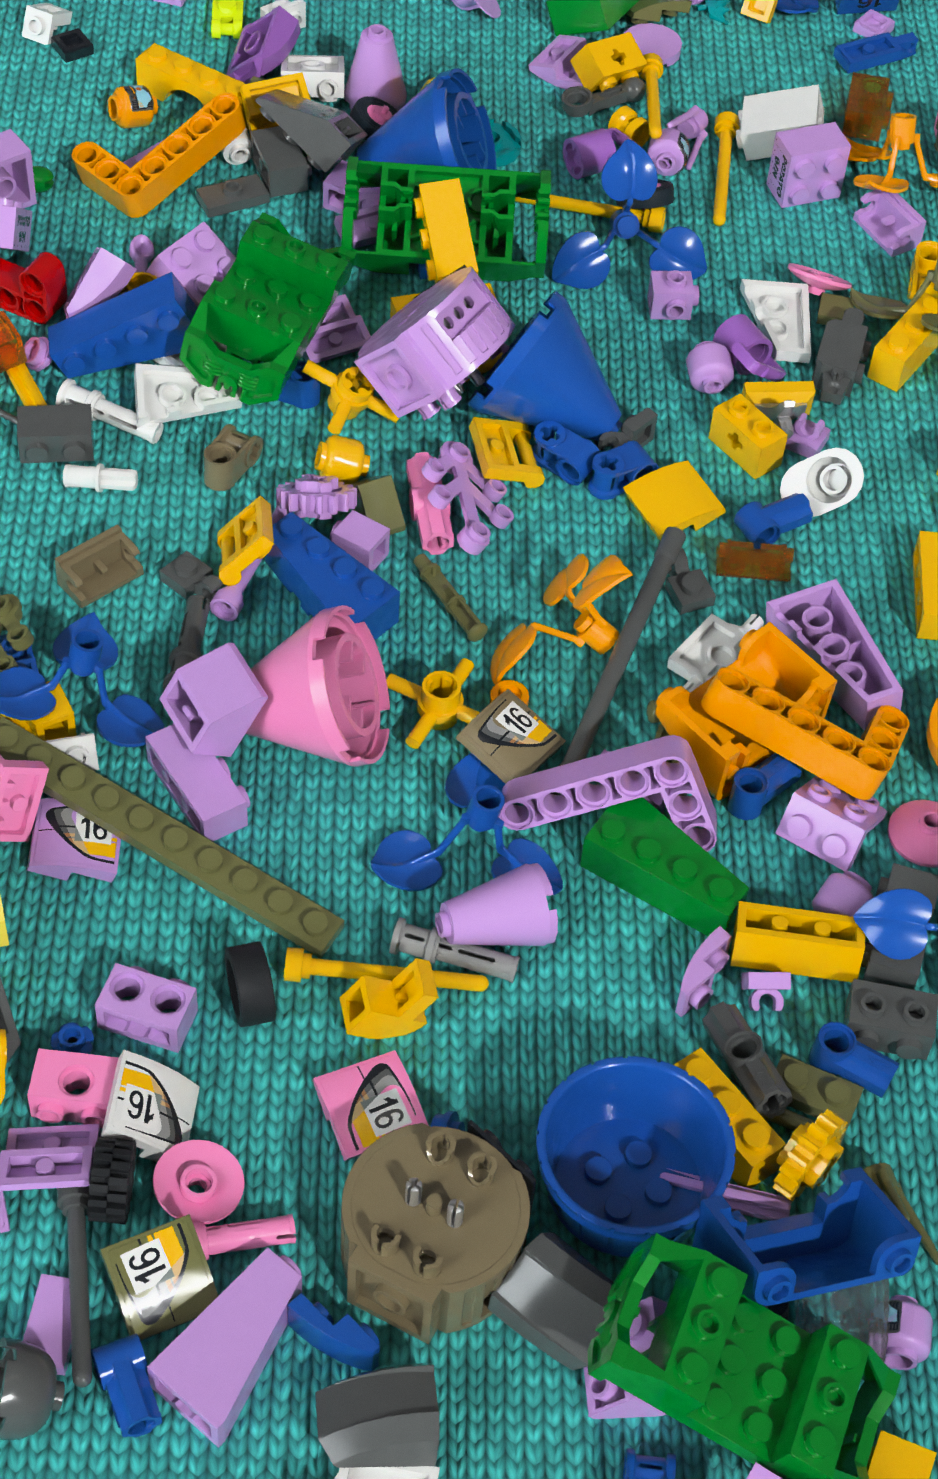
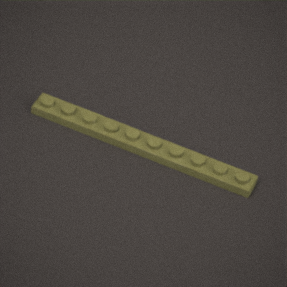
M3 716L0 718V755L5 760L43 761L49 768L43 789L45 794L320 959L343 930L345 920L12 721Z

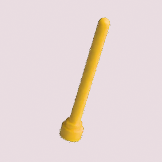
M648 53L644 55L647 65L639 74L646 81L649 135L652 139H658L662 135L658 79L662 76L664 69L661 57L655 53Z
M730 111L719 113L715 118L714 132L719 138L713 223L716 226H722L726 221L732 140L736 137V130L740 128L738 115Z
M550 194L549 208L611 218L615 211L622 209L621 206ZM515 197V202L536 205V200ZM666 207L645 210L630 208V211L638 218L642 227L648 228V232L662 234L666 218Z
M287 947L284 981L301 983V978L310 979V975L356 980L360 979L363 975L392 981L406 967L312 958V953H304V948ZM432 970L437 988L483 992L489 986V980L484 975Z

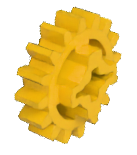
M827 1109L824 1114L820 1113L815 1123L812 1122L810 1124L807 1122L805 1125L800 1124L792 1133L791 1138L776 1159V1163L780 1165V1172L775 1177L772 1188L793 1202L796 1197L801 1196L805 1187L813 1189L816 1185L820 1186L844 1152V1147L839 1145L841 1142L839 1139L846 1132L845 1127L848 1122Z

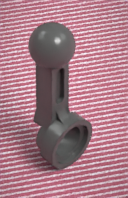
M630 77L621 85L592 94L585 87H570L562 93V108L571 117H583L588 113L591 116L598 111L627 101L635 103L642 100L646 93V86L640 78ZM574 103H582V105H572V104H574Z

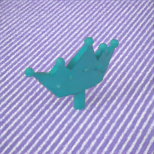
M704 0L703 5L696 6L697 11L707 10L710 19L725 25L729 23L723 15L729 11V8L724 7L730 0Z

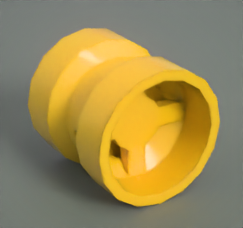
M629 106L620 107L611 116L608 129H619L641 147L649 140L648 121L643 117H638L637 112Z

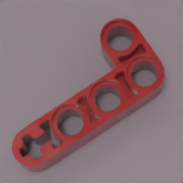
M49 252L40 253L27 268L0 258V308L35 323L46 324L65 304L68 298L65 269L62 262Z

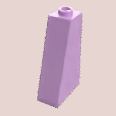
M268 1247L147 1366L151 1388L218 1448L226 1441L288 1324L287 1304L302 1293V1273L297 1264L286 1255L279 1257Z

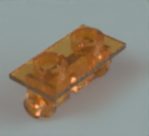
M727 539L726 543L719 542V545L716 547V576L786 582L791 580L790 563L793 562L794 548H787V544L761 543L760 549H753L754 543L731 541V539Z

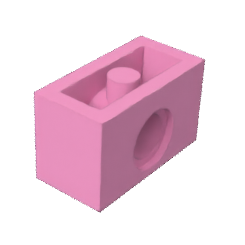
M38 1048L27 1093L31 1117L38 1118L47 1123L69 1121L83 1124H99L100 1128H103L119 1057ZM76 1089L86 1090L81 1094H70L71 1091Z

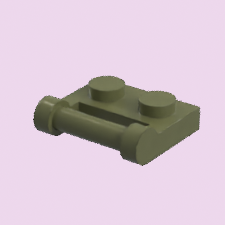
M782 1054L776 1069L792 1094L793 1101L788 1106L815 1118H818L820 1113L824 1114L829 1109L848 1122L845 1127L847 1131L864 1087ZM785 1109L783 1114L772 1119L762 1116L767 1122H774L792 1131H795L800 1124L805 1125L807 1122L810 1124L812 1122L815 1123L814 1120L788 1109ZM845 1132V1133L842 1135V1137L839 1139V1140H841V1142L839 1143V1145H841V1143H842V1141H843V1139H844V1136H845L846 1132Z

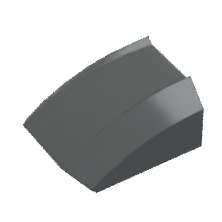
M554 1232L540 1233L524 1248L523 1253L503 1279L501 1285L491 1294L488 1309L534 1346L574 1371L588 1366L587 1350L591 1339L600 1334L595 1329L599 1323L605 1320L603 1318L605 1313L603 1308L604 1305L609 1303L607 1296L614 1282Z
M432 1363L405 1364L363 1372L342 1379L315 1392L318 1440L332 1464L337 1468L436 1466L439 1446V1410L434 1365Z

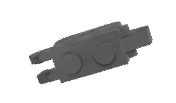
M857 307L846 309L842 320L833 319L826 324L811 380L814 381L815 388L821 390V401L841 405L845 396L850 397L853 384L861 385L866 364H862L860 361L867 362L872 342L865 341L868 326L862 325L864 313L863 310L861 311Z

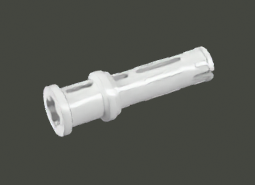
M67 378L58 390L56 405L91 404L93 421L98 419L122 431L147 440L151 444L157 443L163 433L164 424L162 422H151L137 428L136 412L106 400L103 393L99 390L89 391L78 386L73 379Z

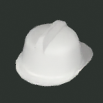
M832 448L824 450L798 462L788 469L781 482V499L795 493H803L809 500L813 517L823 515L849 503L857 497L864 481L862 464L857 456L847 449Z

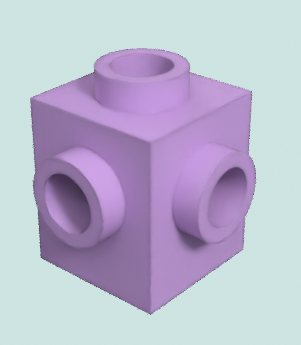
M651 271L647 293L650 319L691 320L693 306H698L699 286L693 285L691 271Z

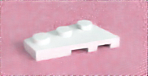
M741 279L740 291L759 329L772 342V356L775 361L809 363L811 358L808 284Z
M135 363L136 426L138 428L151 422L164 423L241 408L243 402L239 398L242 387L239 388L238 393L233 398L230 396L232 386L226 390L223 384L220 391L215 390L218 376H216L213 385L207 387L200 384L187 367Z

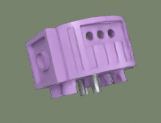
M464 264L415 296L411 302L384 323L361 347L358 352L359 357L354 363L397 418L417 410L425 421L427 418L429 419L435 415L441 408L446 411L456 405L462 399L461 394L465 391L461 384L468 379L472 381L475 387H479L485 382L486 379L477 368L484 364L489 357L493 360L501 352L505 354L510 347L505 341L513 332L515 323L473 267L467 268ZM435 400H438L442 407Z

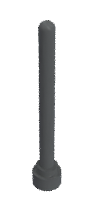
M89 1186L57 1188V1206L62 1211V1214L67 1217L73 1383L81 1388L88 1386L92 1380L86 1238Z

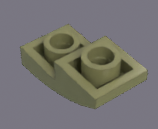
M639 0L626 15L631 17L630 22L635 24L648 23V21L660 22L662 14L676 17L678 12L689 13L692 1Z

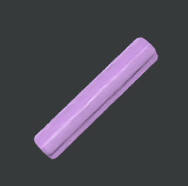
M676 1170L672 1171L695 1179L666 1172L660 1174V1178L667 1180L673 1186L702 1192L703 1181H700V1176ZM730 1183L723 1194L724 1199L731 1206V1211L739 1210L743 1215L771 1221L789 1217L791 1200L789 1201L784 1196Z

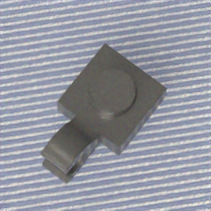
M647 407L637 415L629 416L622 424L621 432L610 431L600 436L599 450L601 451L608 446L616 448L633 440L637 441L642 447L654 438L658 414Z
M681 548L676 562L669 570L668 575L670 577H667L665 588L680 615L714 606L716 595L701 568L690 571L686 553Z
M185 551L159 570L160 580L185 599H188L193 594L205 596L204 602L206 599H209L211 602L217 589L223 586V582L213 575V569L188 551Z

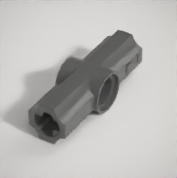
M723 1001L710 1007L707 1015L702 1018L703 1026L729 1067L732 1081L741 1087L749 1102L761 1116H767L772 1119L783 1114L786 1107L793 1101L792 1094L766 1054L761 1037L751 1030L735 1004L729 1005Z

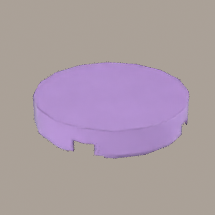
M644 23L632 26L624 32H631L643 56L648 53H655L661 57L663 65L667 64V67L673 65L680 58L682 48L680 36L666 26Z

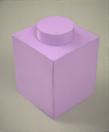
M352 510L343 521L339 520L335 523L330 532V540L371 571H374L389 554L390 528Z

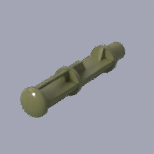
M425 554L416 556L413 563L420 571L421 580L430 586L444 604L447 613L451 614L467 633V638L472 642L484 638L488 631L487 625L481 623L466 604L464 596L459 595L443 575L440 566L437 563L431 562Z

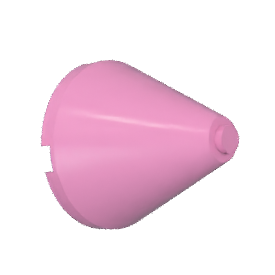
M341 605L321 610L250 668L266 692L268 699L246 732L247 735L353 767L376 763L382 757L387 746L390 731L388 728L380 729V711L390 709L386 674L378 647L365 622L354 623L348 616L354 614V609Z

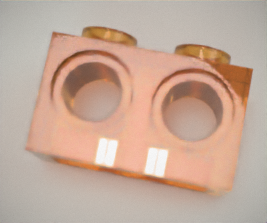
M853 72L842 128L844 136L879 142L881 129L887 130L890 121V109L894 92L888 91L890 78Z

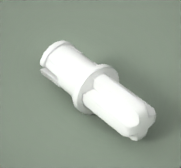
M98 463L97 466L66 464L63 470V484H65L64 487L90 488L100 493L104 489L133 491L138 486V472L133 469L105 468L102 463Z

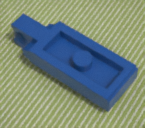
M887 32L836 45L833 56L849 74L915 55L918 38L913 32L896 37L891 36Z

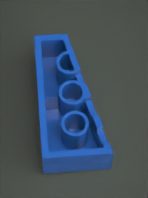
M170 272L48 327L50 357L67 378H73L179 354L185 331L192 321L197 306L173 272Z
M293 512L288 513L273 524L274 545L265 556V562L290 593L294 592L301 601L302 609L308 616L312 615L314 617L326 608L341 605L349 606L355 612L353 615L348 616L354 623L365 622L374 640L399 622L400 591Z

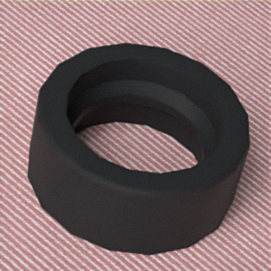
M257 941L225 948L228 986L239 1026L248 1027L275 1021L276 1004L267 957L261 942Z

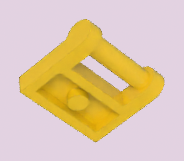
M473 417L469 430L483 478L524 482L527 488H537L544 483L545 477L542 468L537 466L529 441L531 439V432L527 424ZM514 444L517 446V450L522 464H519Z
M261 495L217 533V544L221 549L222 564L219 566L218 574L219 579L224 585L233 586L238 584L242 577L241 571L256 559L264 558L274 545L271 504Z

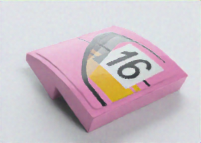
M395 1050L312 1079L326 1121L331 1122L344 1161L360 1156L372 1143L396 1129L419 1123L428 1125L414 1087Z

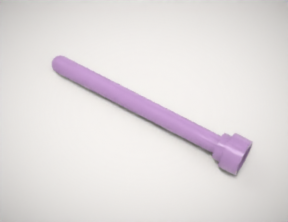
M277 506L272 513V525L290 513L289 509H280ZM256 559L241 571L242 577L238 584L226 586L216 592L210 602V609L216 617L225 621H234L238 617L244 606L242 593L262 559Z

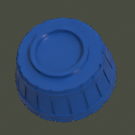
M621 1056L596 1061L593 1065L590 1063L570 1074L566 1081L563 1080L553 1090L547 1099V1105L544 1104L539 1116L538 1134L536 1133L540 1173L546 1185L551 1206L560 1222L570 1233L591 1248L605 1254L626 1258L630 1257L638 1245L656 1233L678 1243H682L696 1230L697 1220L700 1218L701 1200L723 1196L734 1171L736 1158L734 1156L736 1153L735 1136L732 1126L729 1125V1117L717 1097L714 1098V1094L704 1083L693 1075H688V1072L670 1063L658 1062L657 1059L628 1056L623 1058ZM676 1170L700 1176V1181H703L702 1192L673 1186L667 1180L660 1178V1174L666 1172L695 1179L672 1171Z

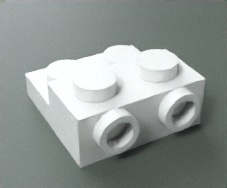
M289 54L281 62V77L303 73L310 97H319V100L323 102H335L338 98H344V56Z

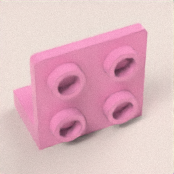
M0 755V842H29L49 768L43 761L5 760Z

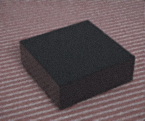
M79 28L51 37L52 47L66 63L94 54L93 44Z

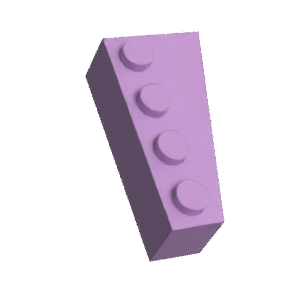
M837 579L766 602L765 625L771 622L838 680L832 698L863 730L866 729L881 706L889 705L901 710L903 689Z

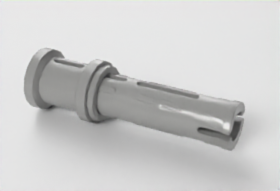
M402 917L398 918L389 948V953L394 955L398 952H403L423 958V960L430 961L433 964L438 960L471 971L508 980L511 983L514 981L520 960L519 956H512L479 945L449 944L445 937L441 938L438 935L436 927L428 930L407 924L406 919Z

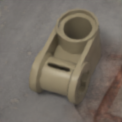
M232 424L225 425L219 435L204 450V483L206 486L215 491L231 489L241 476L259 459L263 448V439L257 435L250 437L237 431V428Z

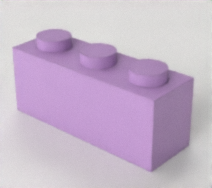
M174 724L145 736L148 763L196 832L211 841H216L248 826L247 808L251 806L249 796L242 785L236 786L232 781L228 765L222 757L216 758L213 755L192 754Z

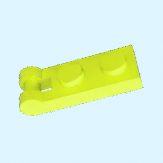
M213 0L212 38L221 39V35L233 36V39L240 38L243 29L244 0Z

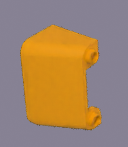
M768 622L757 631L752 629L747 632L739 643L741 649L737 660L728 667L741 671L825 718L838 680L771 622ZM713 676L690 693L683 686L666 688L656 700L655 715L669 735L680 736L687 740L708 792L719 801L729 796L734 776L738 770L746 767L754 768L775 752L705 712L701 701L715 677Z

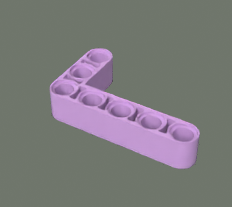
M676 735L664 736L518 777L508 781L502 789L505 803L499 818L504 821V826L511 830H525L660 792L670 818L678 828L707 852L715 846L717 841V814L691 746L687 740ZM673 759V760H677V761H679V762H678V763H668V762H666V761ZM633 770H634V771H638V772H640V773H638V774H630V773H628L627 771H633ZM595 781V782H599V783H601V784L593 785V784H590V783H588V782ZM551 792H558L562 795H553ZM688 793L691 796H681L679 794ZM512 803H521L523 806H517ZM695 826H701V827H704V828H702V829H696V828H693V827H695Z

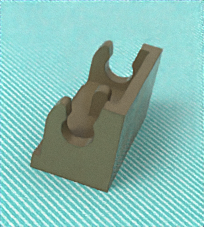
M117 524L54 558L57 584L82 609L143 575V566L134 558V556L140 554V551Z

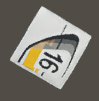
M123 1050L118 1058L101 1137L135 1140L136 1147L140 1148L139 1157L158 1162L159 1158L169 1148L189 1140L200 1087L187 1077L161 1063Z

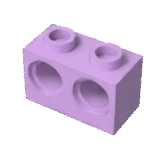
M115 963L95 1003L97 1027L179 1053L198 1012L197 988L190 986L180 979L173 978L169 980L150 974L147 970L138 966L127 967ZM127 996H133V997H135V998H133V999H131V1000H123V999H122V998L127 997ZM165 1009H175V1010H176V1011L171 1012V1013L161 1012V1011H163V1010H165Z

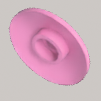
M788 264L787 268L797 278L808 284L809 293L821 296L822 292L825 293V290L838 291L851 289L852 283L829 273L799 264Z
M914 800L902 804L892 813L889 819L887 832L891 845L899 855L911 863L923 867H938V802Z
M188 1140L169 1148L159 1158L154 1169L152 1181L158 1203L170 1216L178 1219L190 1214L192 1222L200 1221V1223H205V1225L226 1218L236 1209L242 1198L245 1183L243 1170L235 1156L223 1146L207 1140ZM199 1185L205 1192L196 1193L191 1191L189 1187Z

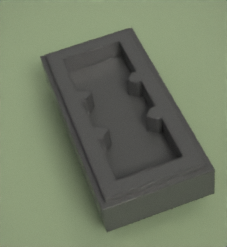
M253 174L197 188L196 198L207 217L211 218L269 203L270 193L258 174Z

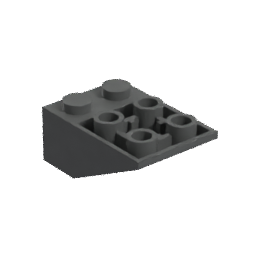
M279 89L259 96L255 100L261 106L260 112L269 121L276 122L284 130L285 138L292 145L300 146L308 154L307 160L318 170H323L325 173L335 168L341 160L346 161L368 137V134L345 111Z

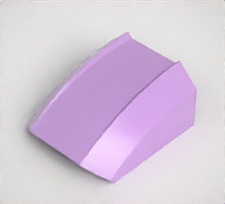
M96 247L63 306L66 319L118 296L129 283L137 269L102 247Z

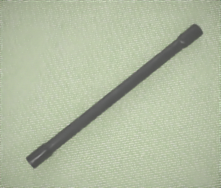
M667 527L654 553L652 565L566 755L559 766L586 759L669 570L676 562L684 544L686 535L681 529L677 527ZM551 792L553 795H562L558 792Z

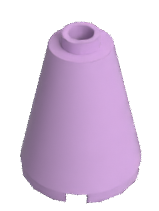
M381 24L370 25L361 32L344 90V100L350 104L351 110L360 98L366 96L381 99L393 106L397 111L406 103L407 93L393 33Z
M538 863L524 864L443 902L440 906V912L435 914V925L438 935L441 938L445 937L448 943L452 945L545 946L555 942L558 933L557 909L549 910L546 896L554 894L546 872Z

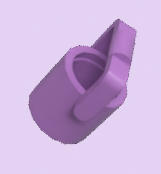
M601 128L565 139L563 143V158L570 175L577 180L601 173L607 160L616 152L614 141L617 145L621 146L624 140L632 139L617 128Z
M745 314L734 315L718 327L713 341L724 345L728 349L733 368L740 375L753 373L764 379L780 382L787 374L771 356L773 351L772 342Z

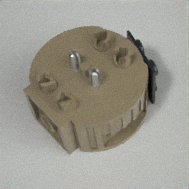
M472 1120L468 1122L467 1132L449 1127H430L424 1123L396 1129L376 1140L359 1156L352 1166L342 1194L340 1251L343 1270L347 1278V1302L428 1345L437 1329L444 1333L460 1331L472 1327L491 1316L493 1313L488 1309L491 1294L501 1285L503 1279L523 1253L526 1244L536 1186V1179L530 1167L520 1159L514 1160L502 1148L495 1134L488 1129L482 1130Z

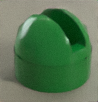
M33 166L36 193L48 192L54 184L52 180L54 177L53 173L47 167Z

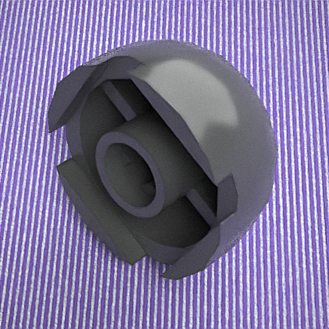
M2 1337L0 1339V1348H5L0 1360V1440H20L40 1430L49 1419L51 1411L60 1410L64 1398L65 1384L63 1381H57L56 1365L45 1350L34 1343Z

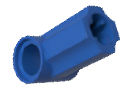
M795 493L764 506L757 501L750 502L736 513L734 523L756 550H763L773 545L780 537V534L812 522L813 512L808 498L803 493Z
M774 753L754 768L746 767L738 770L734 776L727 801L728 811L736 818L742 820L757 818L766 803L799 781L802 774L801 769L795 763Z
M829 1022L821 1027L808 1055L811 1066L835 1076L840 1075L881 1098L900 1064L857 1041L852 1029L840 1022Z
M135 1333L92 1348L91 1356L102 1390H107L112 1404L111 1407L122 1437L136 1438L150 1433L156 1426L162 1424V1417L148 1379V1363L138 1334Z

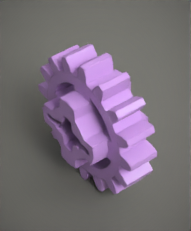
M303 474L302 478L295 479V482L287 481L285 484H279L276 487V506H279L280 509H289V512H295V515L299 518L332 519V515L338 514V511L348 512L349 509H355V506H357V488H354L352 484L344 485V482H338L339 478L333 475Z

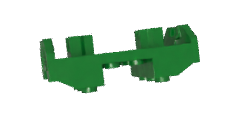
M349 156L346 169L341 246L357 253L354 266L376 273L409 275L410 263L426 264V260H430L429 250H422L419 229H424L422 218L416 219L413 198H419V184L460 178L479 277L482 280L506 282L528 278H544L549 228L551 170H541L540 173L362 161L359 160V157ZM380 187L376 251L355 250L353 248L354 223L359 213V189ZM515 197L536 200L534 232H537L535 261L533 262L512 261Z
M262 212L259 218L252 221L241 238L236 260L222 282L214 280L202 298L190 325L185 331L179 358L196 380L204 386L211 387L215 382L216 376H218L215 390L220 391L223 384L226 390L232 386L230 396L235 398L239 388L242 387L239 400L245 404L252 405L278 401L284 386L341 289L349 280L357 253L342 246L322 250L292 237L279 219ZM212 340L226 345V352L219 350ZM239 357H242V358H244V359H246V360H249V361H251V363L246 362V361H244V360H242V359H239Z
M658 1233L633 1250L610 1288L607 1296L609 1303L604 1305L603 1308L605 1312L603 1318L605 1320L599 1323L595 1329L600 1334L592 1338L587 1353L588 1374L599 1381L604 1379L610 1381L752 1464L757 1462L782 1479H869L867 1464L877 1428L896 1396L901 1378L900 1374L889 1369L871 1346L831 1323L810 1334L766 1307L749 1300L742 1294L748 1274L706 1250L668 1240ZM661 1262L678 1272V1276L665 1312L650 1321L646 1328L654 1333L650 1348L640 1353L630 1346V1327L633 1319L639 1315L641 1308L638 1305L644 1289ZM861 1379H862V1380H864V1382H863L862 1386H861L860 1389H859L860 1382H861Z

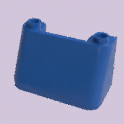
M861 1167L841 1171L840 1179L843 1185L831 1196L826 1192L818 1193L813 1212L747 1225L748 1221L739 1210L731 1211V1206L723 1196L701 1200L700 1218L697 1220L692 1247L706 1250L748 1274L742 1294L760 1305L772 1306L903 1276L912 1269L915 1263L922 1236Z

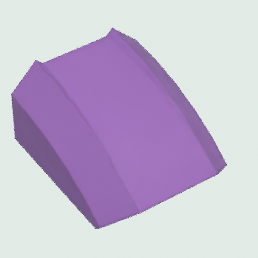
M279 5L265 16L243 27L226 75L248 84L253 76L259 78L280 65L295 46L301 33L299 20Z

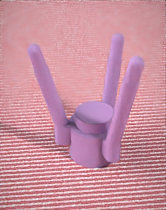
M694 105L687 112L667 123L668 128L680 130L686 135L687 139H696L686 164L687 170H691L702 142L708 136L705 130L708 125V116L697 105Z

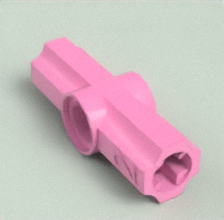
M428 452L416 453L411 459L406 460V473L410 486V513L412 521H417L422 550H427L431 555H440L454 546V533L450 521V503L445 509L441 510L429 502L428 494L436 484H442V480L434 483L424 477L422 467L432 456Z

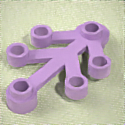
M446 441L440 448L438 459L434 457L429 458L422 467V474L429 481L438 483L448 472L454 475V480L445 486L436 484L428 494V500L434 507L443 510L453 498L459 496L465 526L458 533L457 542L467 553L479 555L489 544L491 533L489 528L480 522L476 505L489 517L494 526L505 529L514 519V514L507 506L503 504L495 506L492 502H499L507 493V487L501 480L483 478L482 473L473 465L471 452L466 445L461 442ZM470 479L482 489V492L470 481Z

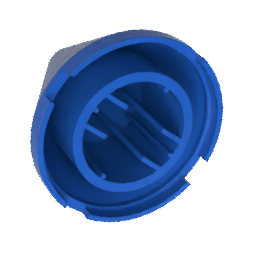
M459 68L443 71L367 138L358 147L357 153L354 155V157H359V160L497 170L495 144L487 111L484 105L476 107L470 93L476 92L477 88L468 74Z
M555 290L543 303L550 310L548 314L545 315L538 311L536 315H533L509 345V350L502 354L486 375V380L482 385L488 389L487 392L482 395L479 391L475 390L467 405L480 414L535 427L544 421H555L582 438L599 441L603 433L610 431L618 432L623 424L619 421L622 412L567 299Z

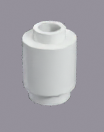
M246 127L237 138L221 150L224 159L232 165H240L251 159V138Z

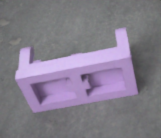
M876 189L864 194L860 198L864 204L871 203L867 207L854 212L853 220L891 257L915 249L922 241L927 221L898 193L882 192Z

